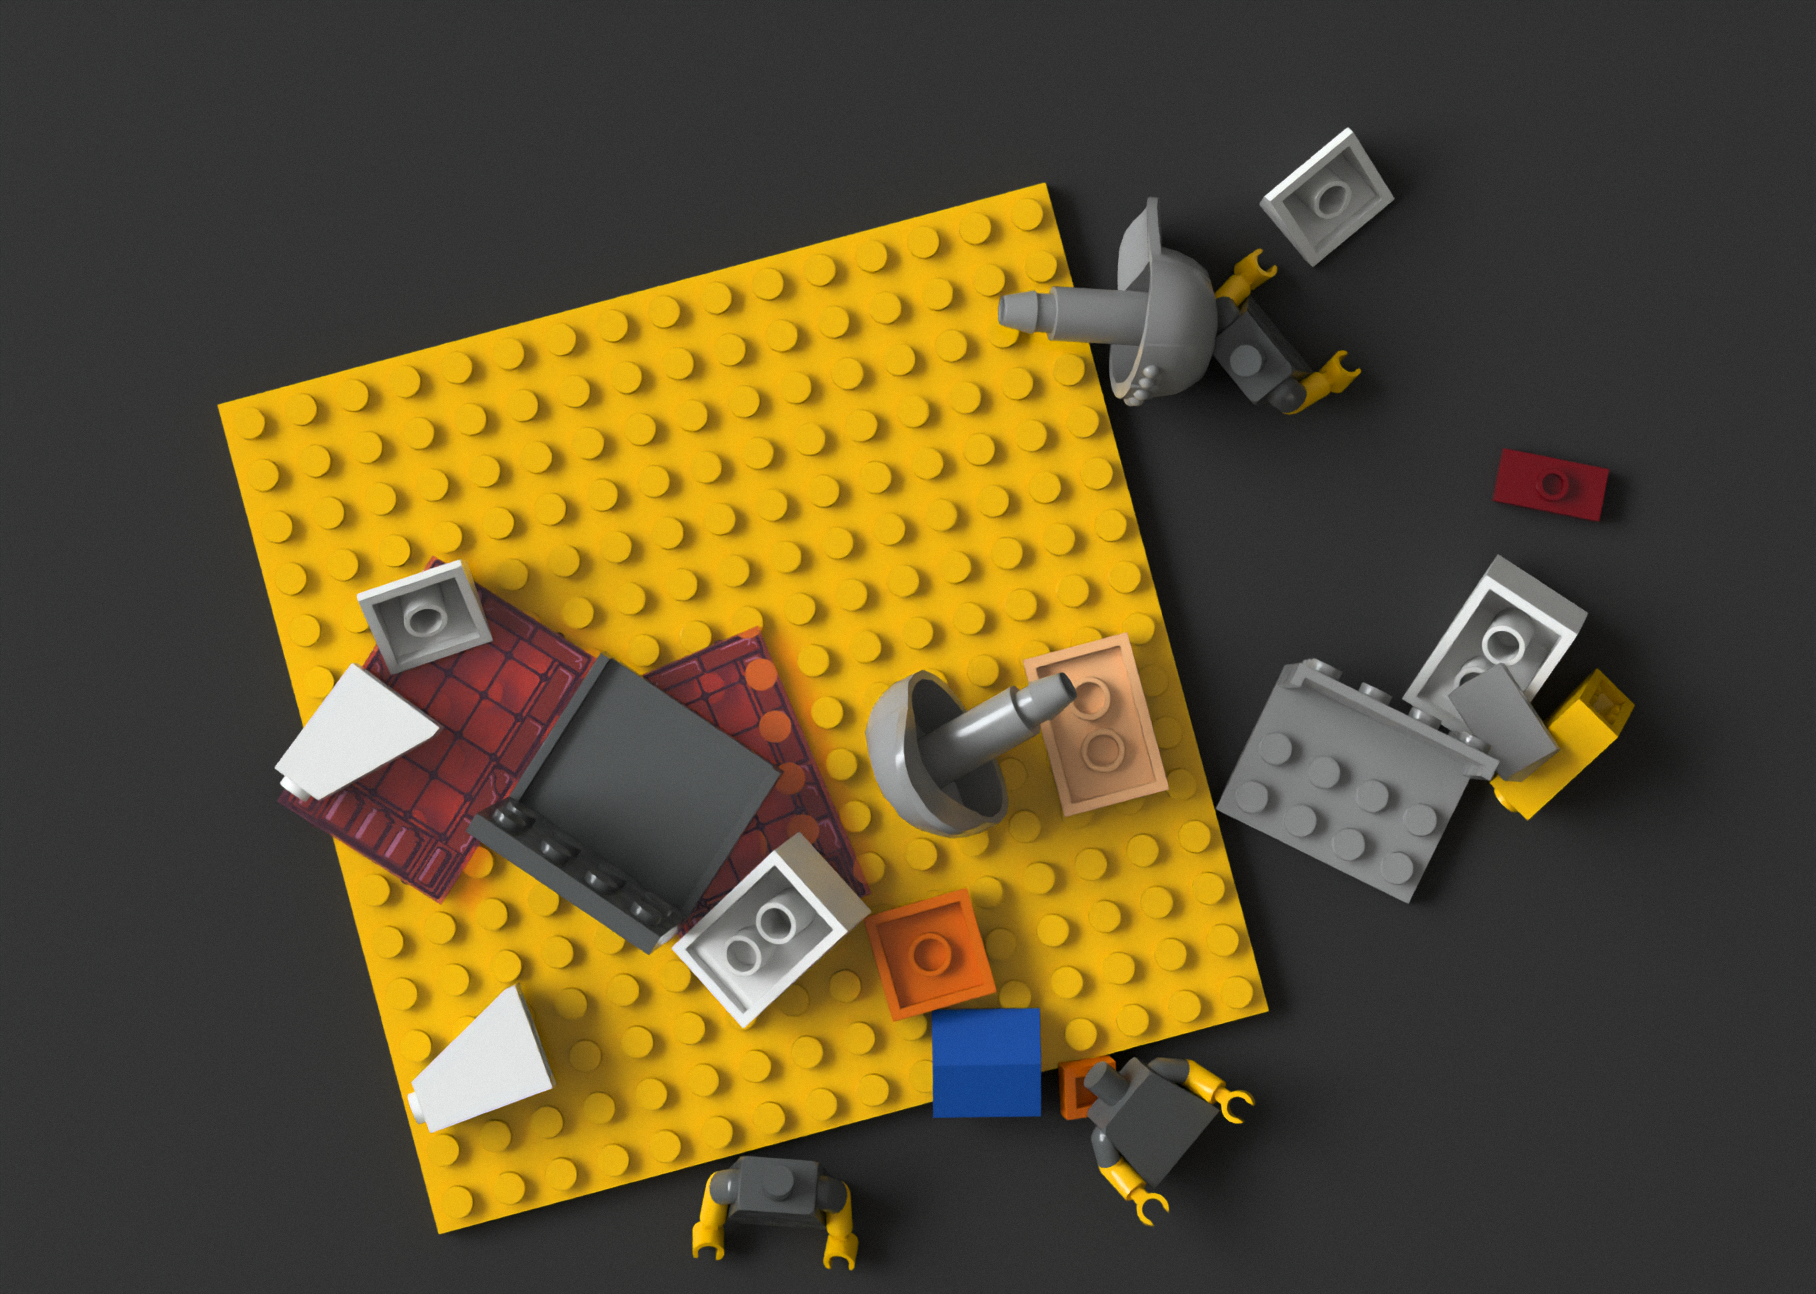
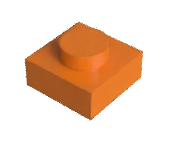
M1109 1055L1058 1063L1060 1114L1066 1120L1088 1117V1109L1098 1097L1084 1086V1079L1089 1070L1101 1061H1105L1116 1070V1061Z

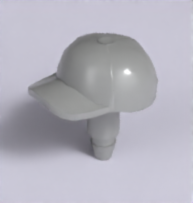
M1149 196L1144 211L1131 223L1124 233L1119 248L1118 290L1053 286L1049 294L1036 293L1033 290L1003 295L1000 298L998 321L1002 326L1029 334L1034 332L1047 333L1050 341L1111 344L1109 377L1112 391L1115 397L1124 399L1125 404L1131 407L1140 406L1144 400H1150L1153 397L1173 395L1187 390L1202 379L1215 348V337L1218 328V307L1209 274L1193 258L1178 251L1162 247L1160 197Z
M925 670L918 671L894 683L880 696L872 707L865 730L871 765L883 796L894 807L898 815L910 825L921 831L950 839L969 837L995 826L1006 816L1009 803L1005 780L996 757L1039 734L1041 723L1047 720L1052 721L1077 698L1076 690L1068 676L1061 672L1030 681L1029 685L1021 690L1016 686H1011L967 711L959 698L944 681Z

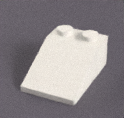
M1498 554L1402 699L1417 709L1442 721L1441 725L1455 733L1457 731L1461 733L1463 731L1473 736L1448 695L1467 681L1499 663H1504L1529 702H1531L1578 635L1588 612Z
M799 831L768 855L672 947V950L741 1027L745 1028L872 911Z

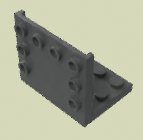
M604 651L596 659L509 797L477 812L465 832L650 955L682 930L784 771Z

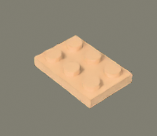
M1127 632L1022 660L1028 684L1030 681L1063 672L1071 680L1076 690L1077 698L1052 721L1047 720L1040 724L1064 817L1169 789Z

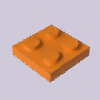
M967 887L868 915L864 919L893 1022L997 992Z

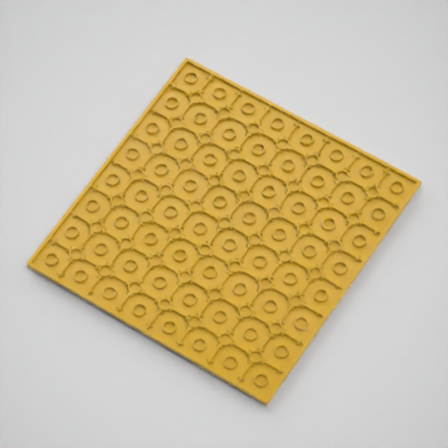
M1046 182L217 405L303 728L351 663H358L367 669L374 656H377L375 654L379 647L358 603L356 594L429 570L435 560H439L444 564L459 559L467 561L474 583L592 657L589 666L578 679L518 776L511 778L514 782L503 799L509 797L600 653L606 651L640 675L645 676L736 636L750 639L758 635L767 659L753 660L747 666L745 672L740 660L737 663L742 675L746 678L747 687L761 720L759 727L734 738L776 765L777 762L768 744V741L771 742L779 762L783 763L775 743L781 742L789 736L791 721L785 713L777 710L769 711L763 715L751 689L752 687L755 690L764 691L771 688L777 682L810 759L807 764H812L854 862L853 873L865 888V894L859 898L872 911L869 915L965 887L968 889L997 992L940 1009L1040 1008L1041 1072L1058 1068V1063L1100 1057L1269 1011L1089 343L1050 341L1047 333L1034 332L1029 334L1002 326L998 321L999 301L1003 295L1033 290L1036 293L1049 294L1053 286L1074 287ZM487 618L493 637L491 643L506 652L511 651L518 637ZM1128 633L1169 785L1168 790L1064 817L1040 728V733L996 757L1005 780L1009 803L1007 814L1002 821L984 832L969 837L950 839L921 831L902 819L894 807L885 799L875 779L868 753L865 730L872 707L880 696L894 683L918 671L925 670L944 681L959 698L965 709L969 711L1011 686H1016L1020 690L1027 687L1029 684L1022 660ZM520 640L513 651L515 658L540 674L545 673L553 659L529 645V642L526 643L523 640ZM487 643L467 649L453 669L454 675L479 691H485L506 659L505 654ZM461 652L433 662L446 670L451 669ZM513 659L508 660L489 689L488 694L490 698L512 712L520 713L539 684L540 679L538 675ZM555 662L552 669L548 673L549 677L558 665V662ZM426 663L403 671L393 689L419 709H425L444 680L445 672L431 663ZM732 663L711 673H705L699 679L704 691L711 693L739 681L740 675L735 664ZM399 673L394 674L388 686L392 685ZM448 678L429 707V715L454 731H460L480 700V696L455 678ZM696 679L666 691L683 704L701 697L702 694ZM543 682L524 711L523 717L527 714L546 682ZM737 684L711 695L708 700L720 728L730 735L754 726L758 722L757 715L744 685ZM488 699L482 700L463 730V736L487 752L495 753L515 721L514 716ZM700 700L688 705L689 708L715 724L706 701ZM517 722V724L515 725L509 737L507 738L502 748L498 752V758L521 722ZM444 728L439 736L405 755L429 771L435 770L454 741V734ZM457 740L439 768L438 776L464 793L470 792L489 763V756L465 740ZM400 757L396 759L377 789L378 794L404 811L410 810L430 779L429 773L405 758ZM496 761L491 763L490 767L484 774L478 786L472 793L473 797L477 793L478 789L484 782L485 778L491 771L494 764H496ZM787 762L778 766L784 773L757 813L760 822L766 823L794 811L795 805L791 794L794 795L798 806H801L796 793L804 786L805 774L799 765ZM390 763L358 781L370 789L375 788ZM432 779L412 811L413 816L439 833L445 832L465 801L464 796L440 780ZM356 783L352 784L369 795V791ZM377 796L373 797L374 799L378 800L385 806L389 807L390 809L404 817V813H402L401 811L397 810L396 808L389 805ZM470 802L466 803V805L460 812L459 816L453 823L452 827L447 833L448 837L453 831L458 821L460 820L461 816L465 814V810L470 804ZM804 811L801 815L792 814L765 826L764 832L772 851L799 831L811 844H815L816 849L820 850L816 841L819 835L818 823L813 817L805 815ZM755 817L747 830L756 827L757 821ZM412 818L408 819L412 823L416 824L423 830L427 831L428 833L439 839V836L431 830L419 824ZM759 830L743 835L730 854L740 881L770 855L766 837ZM332 834L438 1234L933 1102L932 1011L893 1022L864 920L745 1028H742L672 950V947L683 937L682 931L648 955L479 840L473 845L441 898L435 899ZM728 859L703 898L708 899L736 887L738 881ZM727 894L708 901L707 905L723 899ZM520 983L557 1084L549 1090L430 1133L426 1122L418 1125L411 1111L407 1094L415 1092L411 1082L506 988Z

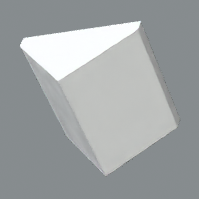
M1347 127L1265 195L1259 205L1303 258L1314 267L1395 198L1354 132Z
M459 559L356 594L358 603L391 675L493 641L492 633L467 561Z

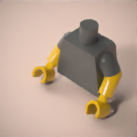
M1257 249L1235 264V275L1230 276L1214 293L1218 307V328L1213 356L1253 404L1267 407L1274 406L1282 413L1288 415L1297 414L1327 396L1330 391L1342 393L1361 373V369L1358 368L1354 372L1345 370L1340 362L1348 355V352L1341 350L1319 372H1313L1250 295L1251 290H1254L1277 273L1276 265H1273L1266 271L1260 268L1257 256L1263 250Z
M1134 1057L1127 1062L1120 1072H1117L1105 1061H1101L1089 1070L1084 1079V1086L1098 1097L1088 1109L1087 1116L1096 1126L1090 1139L1099 1170L1126 1201L1133 1200L1137 1204L1138 1218L1143 1224L1154 1227V1224L1142 1212L1145 1203L1151 1200L1158 1201L1168 1214L1169 1205L1160 1194L1148 1193L1144 1189L1146 1183L1153 1189L1158 1186L1220 1110L1213 1104L1216 1101L1220 1103L1224 1117L1229 1122L1235 1124L1243 1123L1245 1120L1234 1115L1230 1110V1102L1234 1097H1241L1249 1104L1255 1105L1254 1097L1245 1090L1229 1091L1225 1088L1226 1082L1190 1059L1157 1057L1150 1063H1146Z
M741 1156L730 1169L716 1171L707 1180L699 1217L700 1222L696 1223L693 1227L694 1258H698L699 1249L706 1246L715 1247L716 1260L723 1258V1225L725 1222L827 1230L829 1235L823 1259L824 1266L827 1269H831L834 1256H839L848 1260L849 1270L854 1269L859 1240L856 1235L851 1233L853 1230L851 1193L843 1181L832 1178L819 1162Z

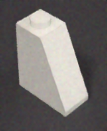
M351 663L277 763L275 769L285 776L280 784L302 801L307 802L310 796L317 800H324L439 736L445 727L360 664Z
M520 983L506 988L411 1082L415 1091L407 1094L411 1111L418 1125L426 1122L430 1133L549 1090L557 1084Z

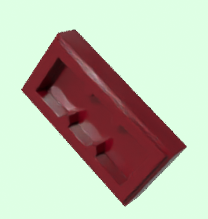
M1503 448L1492 502L1599 522L1609 469Z

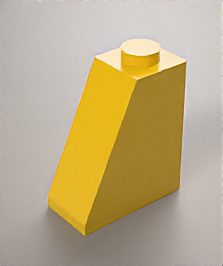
M1596 668L1543 721L1561 750L1522 782L1504 781L1496 771L1489 783L1495 788L1494 793L1497 799L1509 811L1519 812L1528 821L1619 737L1635 704Z

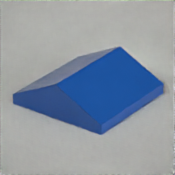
M1040 1008L937 1009L932 1011L933 1118L1041 1116Z

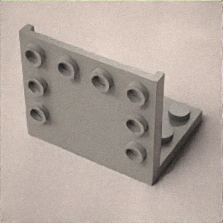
M1315 658L1312 660L1304 659L1302 663L1285 665L1214 809L1409 904L1469 780H1491L1500 762L1487 755L1492 745L1463 731L1461 733L1449 731L1448 735L1438 731L1441 720L1415 707L1411 708L1408 715L1389 707L1388 705L1392 699V696L1363 682L1357 691L1339 682L1343 672Z

